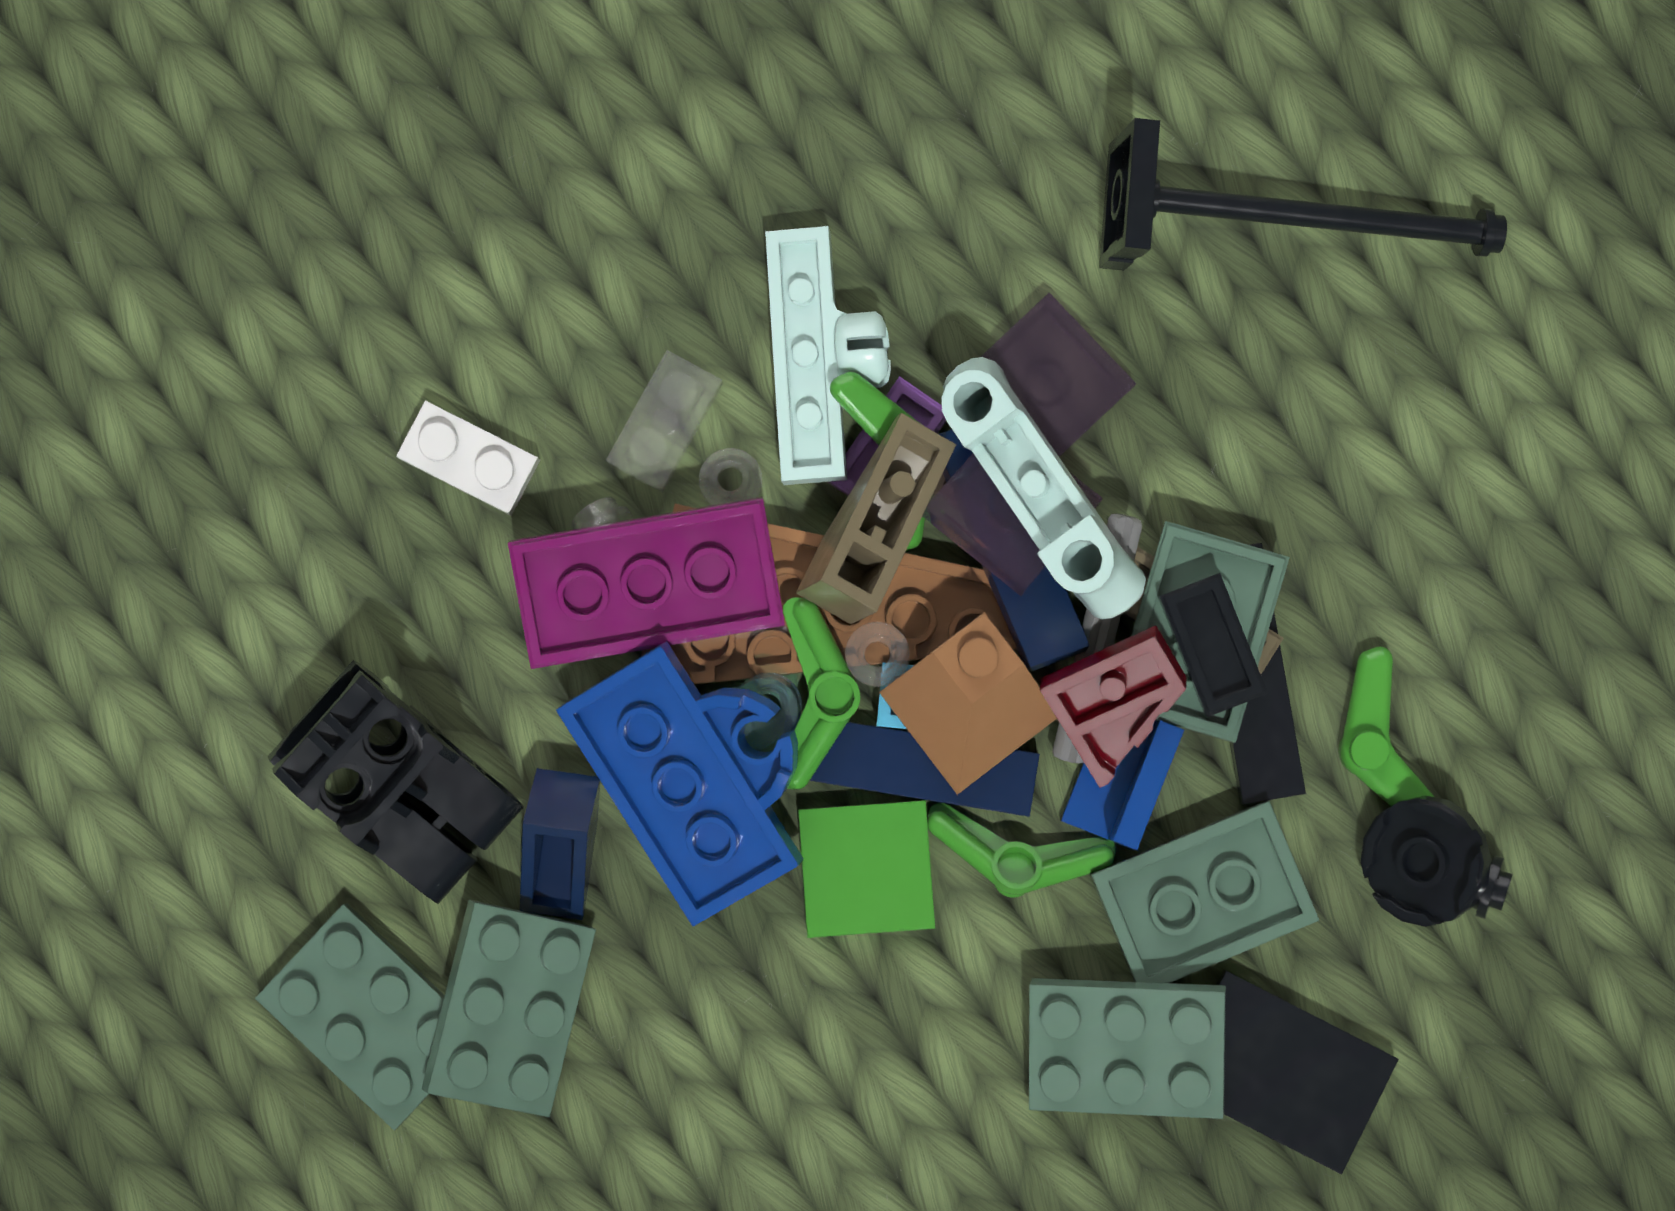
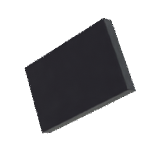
M1223 970L1216 985L1226 986L1224 1115L1342 1175L1399 1059Z

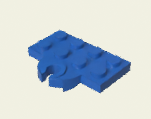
M666 641L562 704L556 711L692 926H695L796 868L803 861L804 858L771 807L787 790L797 769L798 740L795 730H792L780 736L772 751L760 752L753 749L745 738L744 730L746 724L753 721L767 723L781 708L771 699L750 689L722 688L701 696Z

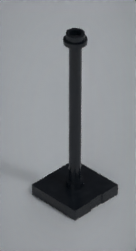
M1134 118L1108 147L1099 268L1124 271L1133 264L1136 258L1142 257L1151 250L1153 218H1155L1157 212L1472 244L1475 256L1487 257L1490 253H1500L1506 241V217L1504 215H1495L1492 209L1482 208L1478 211L1475 219L1160 186L1159 179H1156L1160 120Z

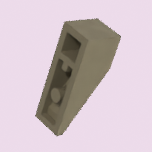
M903 413L897 415L822 538L796 594L849 624L876 613L956 444Z

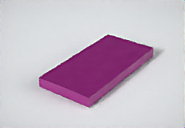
M763 497L522 538L508 542L531 669L656 648L666 641L669 645L785 625Z

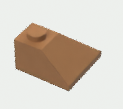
M985 612L879 692L957 795L1057 719L1039 690L1040 687Z

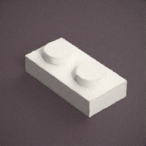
M426 400L396 456L400 460L512 516L540 462L538 457Z

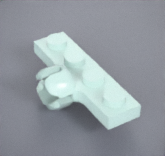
M828 226L765 231L781 482L783 485L847 480L842 406L831 395L830 384L837 376L851 371L861 375L874 387H883L888 382L891 372V360H888L886 350L890 347L888 330L883 317L875 311L847 314L837 310L835 305L831 232Z

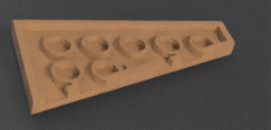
M675 504L673 512L696 508ZM768 524L783 609L787 600L795 597L803 598L796 594L824 535ZM905 553L876 613L849 624L818 606L849 668L880 665L883 662L899 663L922 660L984 612L1013 650L1017 649L983 569ZM786 621L784 626L670 645L694 685L803 673ZM655 648L643 650L641 656L645 655L646 653L650 652Z

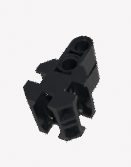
M355 660L347 666L268 755L269 761L274 765L272 768L274 775L296 797L312 810L318 808L336 823L339 832L372 855L375 854L426 897L438 904L477 861L474 854L448 832L443 825L448 821L474 844L486 851L524 808L522 803L457 748L412 705L408 706L390 691L387 684ZM395 719L401 723V732L392 743L375 745L368 740L370 730L380 720ZM350 768L359 773L355 786L347 792L337 794L325 789L327 778L335 770ZM406 791L425 802L429 806L427 811L424 812L407 798L403 792Z

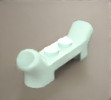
M984 357L971 358L958 365L946 377L943 385L942 412L945 419L962 445L972 450L1040 550L1037 554L1053 578L1064 589L1073 592L1094 617L1100 619L1114 618L1128 611L1143 594L1146 581L1143 571L1123 550L1011 389L1003 369L995 361Z

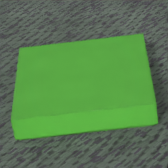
M926 800L798 810L801 855L804 858L802 870L807 938L935 929Z

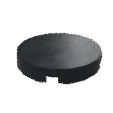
M1421 796L1399 801L1375 817L1363 838L1360 863L1364 878L1368 877L1370 886L1375 892L1372 895L1381 908L1402 922L1427 927L1453 921L1477 904L1489 882L1491 856L1486 836L1470 813L1450 800Z

